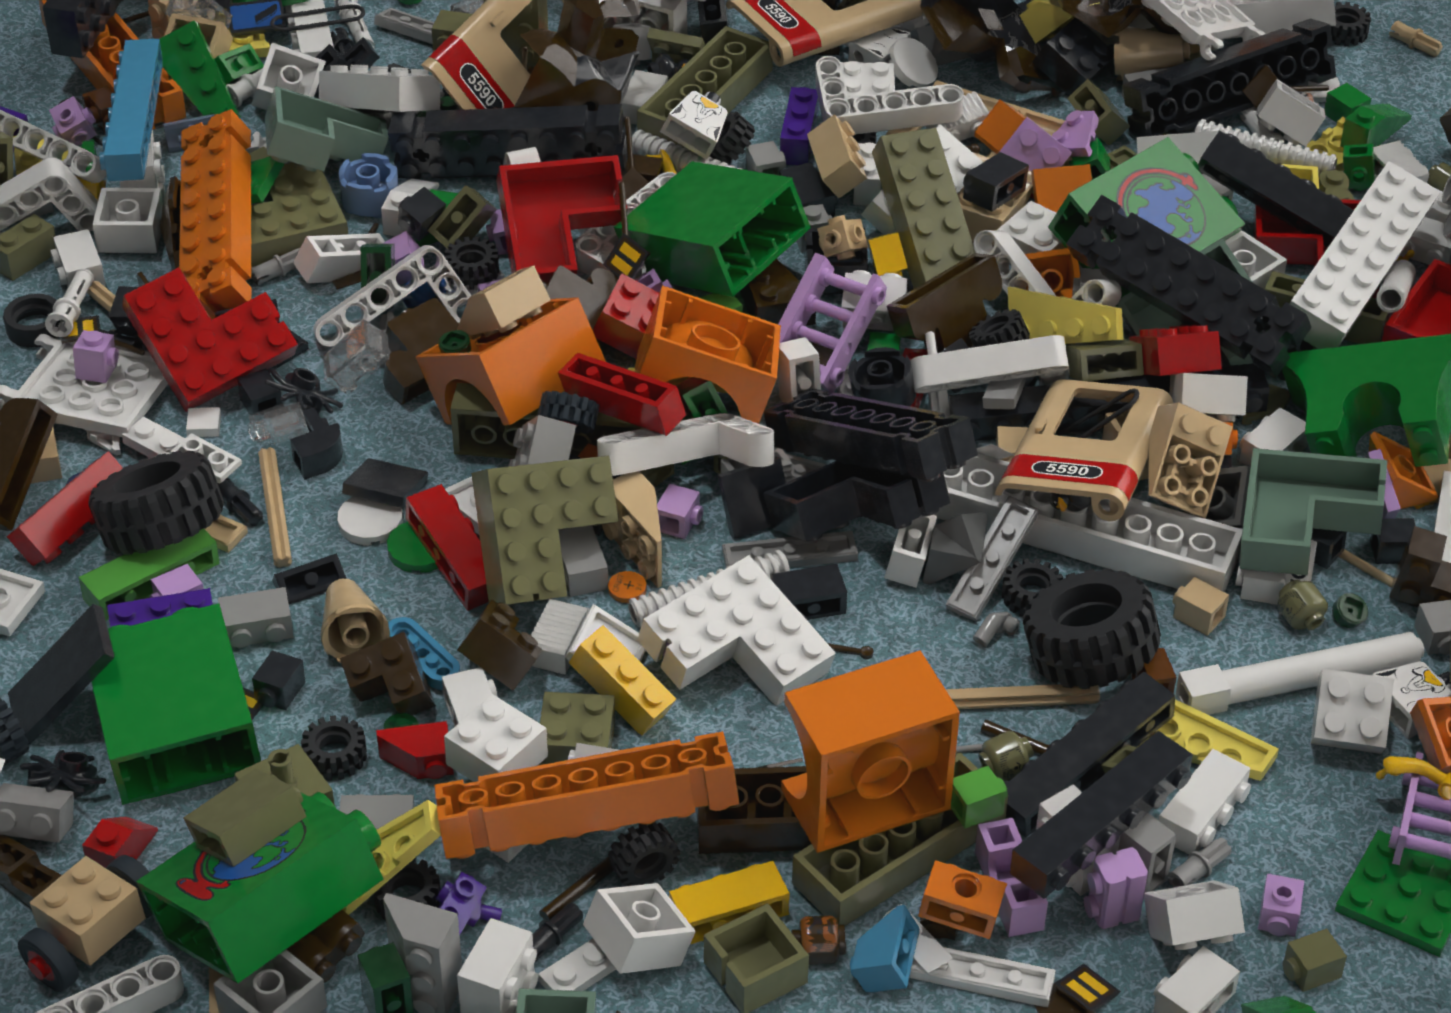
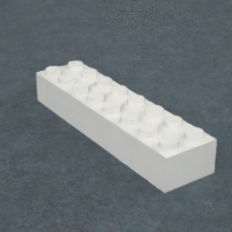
M1390 161L1387 162L1290 302V305L1307 314L1312 326L1303 339L1304 341L1318 349L1339 347L1440 194L1439 190Z

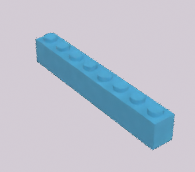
M160 39L125 40L124 50L119 51L120 65L116 66L117 79H114V93H111L112 107L108 108L109 122L105 124L106 137H103V152H100L101 170H106L108 181L144 180L163 68Z

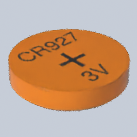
M633 571L616 573L608 582L609 595L621 603H629L631 598L639 600V596L645 595L647 591L645 578Z

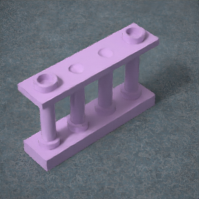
M815 253L778 324L781 325L780 343L806 337L810 342L834 350L826 366L820 364L821 387L831 395L836 387L842 384L845 370L877 307L885 300L887 287L879 275L874 273L867 285L834 274L835 269L826 256ZM831 285L861 296L854 312L820 300L825 287ZM818 312L846 322L847 325L840 339L806 327L810 316Z
M1417 752L1415 758L1423 760L1424 753ZM1404 773L1402 785L1408 786L1402 819L1400 827L1393 826L1388 845L1389 848L1395 849L1392 864L1400 865L1404 848L1451 859V844L1408 833L1410 826L1451 837L1450 821L1412 812L1414 805L1451 815V800H1444L1438 796L1416 791L1417 785L1438 789L1439 785L1422 775Z

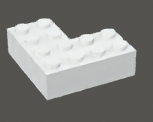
M749 555L645 617L637 639L655 662L662 659L666 643L670 644L666 648L660 668L679 690L733 657L776 706L784 701L785 692L810 685L827 674L836 654Z

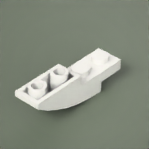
M144 416L131 426L128 433L122 434L123 444L148 456V459L160 454H171L176 451H181L182 453L186 451L201 453L210 461L217 483L223 482L242 465L240 458L192 433L188 437L183 438Z

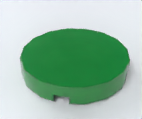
M408 522L400 524L391 531L387 539L388 557L393 565L407 572L420 570V573L438 569L435 561Z

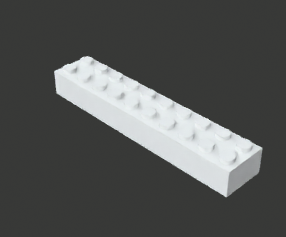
M979 453L977 456L967 460L965 466L957 469H947L943 472L951 503L939 508V512L934 514L937 518L949 520L960 514L985 512L988 516L987 533L1008 496H1011L1039 509V515L1022 543L1118 572L1124 571L1132 576L1179 589L1181 586L1185 587L1196 577L1225 592L1239 559L1243 531L1240 528L1132 497L1120 519L1106 521L1099 518L1093 512L1092 505L1080 509L1071 503L1066 511L1057 510L1049 503L1050 493L1005 489L1002 495L998 496L995 495V490L1009 462ZM1110 499L1101 500V507L1110 512Z

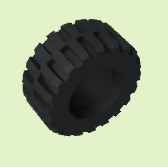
M176 451L171 454L164 453L154 458L140 460L136 464H130L122 468L119 472L112 473L106 480L100 481L97 487L92 489L88 505L105 547L118 554L132 555L135 552L141 554L153 549L159 550L167 545L177 544L189 536L192 537L198 534L201 529H206L212 524V521L219 518L224 500L210 461L198 452L186 451L182 453L181 451Z
M1089 569L1084 570V573L1075 574V572L1068 574L1066 578L1060 581L1056 579L1049 583L1048 588H1042L1036 593L1035 599L1030 600L1023 615L1024 631L1035 669L1054 684L1059 683L1066 688L1078 686L1080 689H1090V686L1097 685L1101 688L1109 686V683L1118 681V683L1124 681L1131 673L1137 674L1141 671L1144 663L1149 664L1161 642V632L1149 588L1137 577L1131 576L1124 571L1116 573L1112 569H1102V571Z

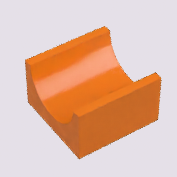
M662 285L638 349L634 372L663 382L682 377H695L713 382L723 388L733 398L742 418L759 424L777 380L781 325Z
M579 298L551 299L540 306L542 312L528 319L523 317L517 320L518 325L506 332L500 333L498 331L487 337L483 335L474 340L470 339L472 349L469 353H441L437 344L417 355L415 358L444 422L447 425H452L450 408L457 383H468L476 387L494 407L503 425H511L539 408L543 392H564L558 372L577 352L606 362Z
M921 650L784 693V703L793 719L801 742L807 773L782 780L781 791L817 853L951 809L960 711Z

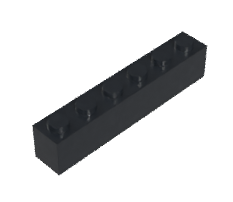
M1219 130L1198 163L1200 172L1303 234H1323V246L1327 248L1354 211L1344 205L1338 197L1331 194L1327 195L1317 189L1313 182L1297 177L1286 166L1275 164L1267 159L1261 151L1254 148L1250 149L1240 143V140L1230 133L1225 134Z
M1145 672L1141 673L1134 680H1128L1110 700H1103L1094 713L1085 720L1077 721L1067 735L1060 740H1054L1048 746L1046 752L1036 760L1028 761L1023 766L1021 772L1010 781H1004L1008 792L1006 819L1013 818L1019 833L1025 838L1036 831L1039 804L1073 784L1081 792L1085 791L1105 774L1101 765L1124 745L1138 747L1174 717L1175 695Z
M1158 730L1012 850L1010 874L1043 899L1054 890L1059 891L1063 889L1073 874L1079 869L1085 870L1088 868L1097 854L1105 848H1112L1121 834L1129 828L1134 829L1137 827L1146 813L1152 808L1158 809L1161 807L1170 793L1176 788L1182 789L1189 782L1192 775L1190 767L1193 754Z

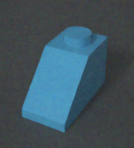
M905 905L897 906L857 940L854 956L850 960V970L852 976L858 980L865 992L903 989L908 986L920 928Z

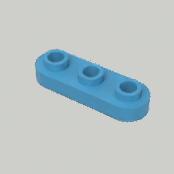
M398 617L388 622L389 637L405 632L414 645L418 657L426 656V658H419L426 680L432 688L443 690L442 676L460 672L459 662L413 619Z

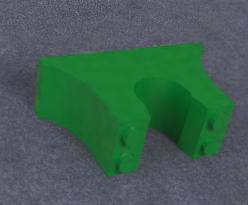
M1451 334L1288 353L1290 359L1282 371L1293 404L1307 413L1305 436L1311 453L1357 457L1356 445L1365 433L1379 426L1395 425L1405 430L1415 467L1448 464L1451 430Z

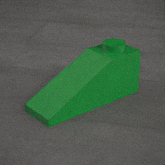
M1390 104L1362 105L1345 118L1340 146L1343 148L1344 145L1357 144L1379 146L1408 123L1412 115Z

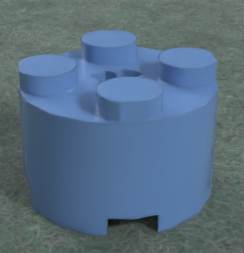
M377 153L362 154V159L354 160L351 163L347 159L339 168L340 194L344 210L349 214L382 218L381 207L390 191L399 186L397 167L390 163V159L387 156Z

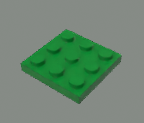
M1377 830L1337 901L1335 911L1440 957L1451 936V860L1404 848L1400 865L1392 864L1395 849L1388 847L1391 835Z

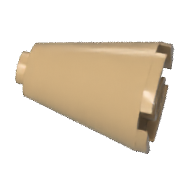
M1130 26L1114 34V36H1118V42L1114 44L1115 75H1118L1117 81H1123L1124 74L1172 67L1185 63V59H1190V43L1184 42V39L1179 35Z
M338 579L329 585L326 591L321 627V642L324 651L328 655L330 654L336 658L337 662L341 663V657L389 638L390 630L385 615L356 582L350 579Z

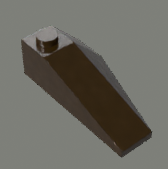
M176 176L170 178L160 219V229L172 270L179 267L181 181Z

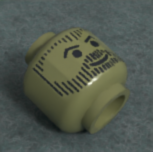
M1293 580L1280 590L1277 608L1292 628L1296 630L1306 628L1314 630L1324 622L1328 602L1311 581Z
M1006 731L985 741L982 745V752L978 756L982 767L989 766L997 778L1000 777L1003 781L1011 780L1021 772L1023 766L1030 761L1029 758L1034 756V752L1026 737L1020 738L1015 732Z

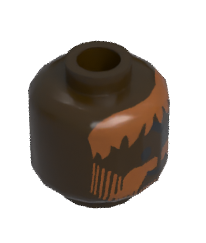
M805 916L799 922V929L791 930V933L809 954V965L834 964L838 961L839 955H845V926L839 925L834 916Z

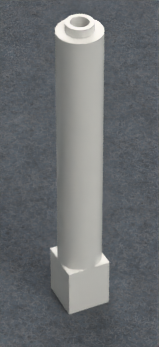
M1406 632L1227 670H1221L1219 665L1216 664L1179 672L1176 696L1180 702L1210 715L1227 711L1230 704L1316 687L1318 676L1323 668L1372 675L1379 671L1419 662L1421 657L1424 656V646L1421 639L1416 637L1414 633Z

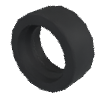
M40 293L27 294L10 302L4 309L3 315L6 334L9 340L16 345L28 348L41 347V345L34 343L40 334H47L58 339L59 337L52 335L46 329L45 322L37 325L18 324L25 317L32 315L48 316L53 312V305L56 299ZM59 321L56 322L55 327H58Z

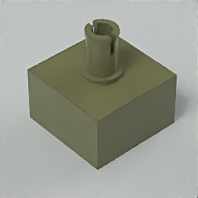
M299 744L286 750H274L267 759L234 774L235 781H238L254 769H258L268 775H275L279 780L287 784H294L300 792L308 796L321 792L334 804L333 789Z

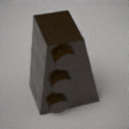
M775 259L740 290L749 315L779 324L800 281L778 259ZM816 312L810 316L806 326L816 324Z

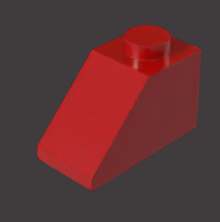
M447 721L376 730L379 758L417 779H439L446 775H454L453 768L446 764L444 735L449 732Z
M127 816L101 819L82 844L84 855L104 868H107L112 861L121 855H128L137 860L157 833L158 828Z

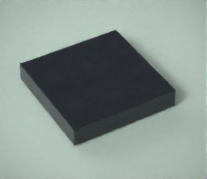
M774 457V464L770 466L753 467L747 465L717 475L728 528L732 538L736 539L772 527L763 493L786 483L781 458Z
M368 458L343 482L342 493L402 508L406 505V497L416 494L427 483L428 472Z

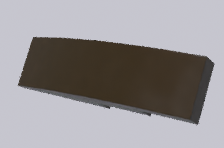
M0 835V885L31 909L29 902L62 875L41 864L37 853L6 835Z

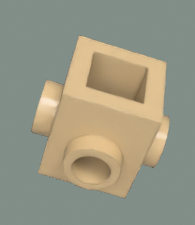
M845 215L828 219V225L817 228L820 236L819 245L826 258L837 257L838 261H843L856 257L855 252L869 248L861 219L846 220Z

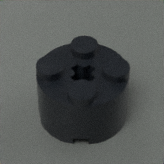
M882 347L864 352L865 357L859 361L855 358L848 368L852 396L905 406L912 405L916 392L914 391L911 361L907 355L905 358L900 355V351L897 349Z

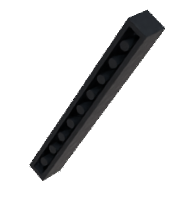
M1254 363L1223 366L1219 370L1191 372L1193 374L1248 376L1246 413L1267 411L1269 385L1264 371L1255 367ZM1141 375L1087 381L1159 388L1168 393L1170 391V375ZM1051 384L1024 387L1015 409L983 408L982 398L985 391L949 395L950 415L970 418L975 441L996 439L998 426L1029 427ZM1074 397L1056 433L1106 404L1108 401ZM1118 401L1069 432L1090 430L1105 420L1106 413L1118 411L1129 402Z

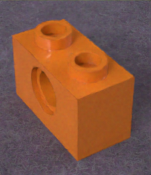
M935 860L922 898L918 917L990 940L1007 883L996 880L991 876L980 875L961 869L956 865Z

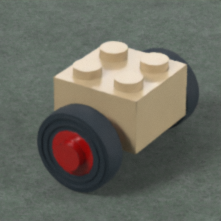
M128 855L117 857L107 868L85 856L29 903L38 928L27 932L18 942L20 955L30 971L43 984L56 992H62L69 988L79 976L77 966L69 952L91 966L144 919L153 915L136 882L149 873L148 869Z

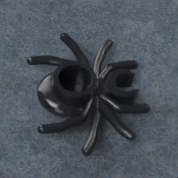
M271 368V374L281 384L268 379L265 380L266 385L289 392L281 397L282 401L296 397V401L302 411L314 407L319 414L322 407H324L328 413L332 414L333 408L330 404L338 408L343 407L341 402L327 397L336 394L338 389L333 388L320 391V380L316 374L308 369L296 368L294 372L288 373L284 380L277 373L276 369Z
M60 750L56 754L53 763L43 757L31 755L30 759L38 763H22L20 765L22 770H28L27 783L34 787L46 786L47 792L54 790L60 780L69 788L79 793L85 791L79 785L106 783V778H95L97 768L88 763L94 760V756H87L81 752L65 753L64 750Z

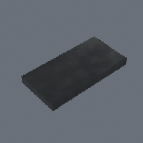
M92 604L8 692L13 715L15 718H18L20 727L24 729L25 734L23 735L28 739L27 745H30L115 658L102 607Z

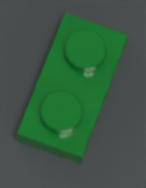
M250 43L214 58L226 85L238 81L243 74L252 75L264 67V64Z

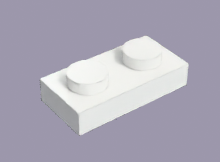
M591 939L540 972L538 979L547 990L584 991L615 971L616 968L596 941Z

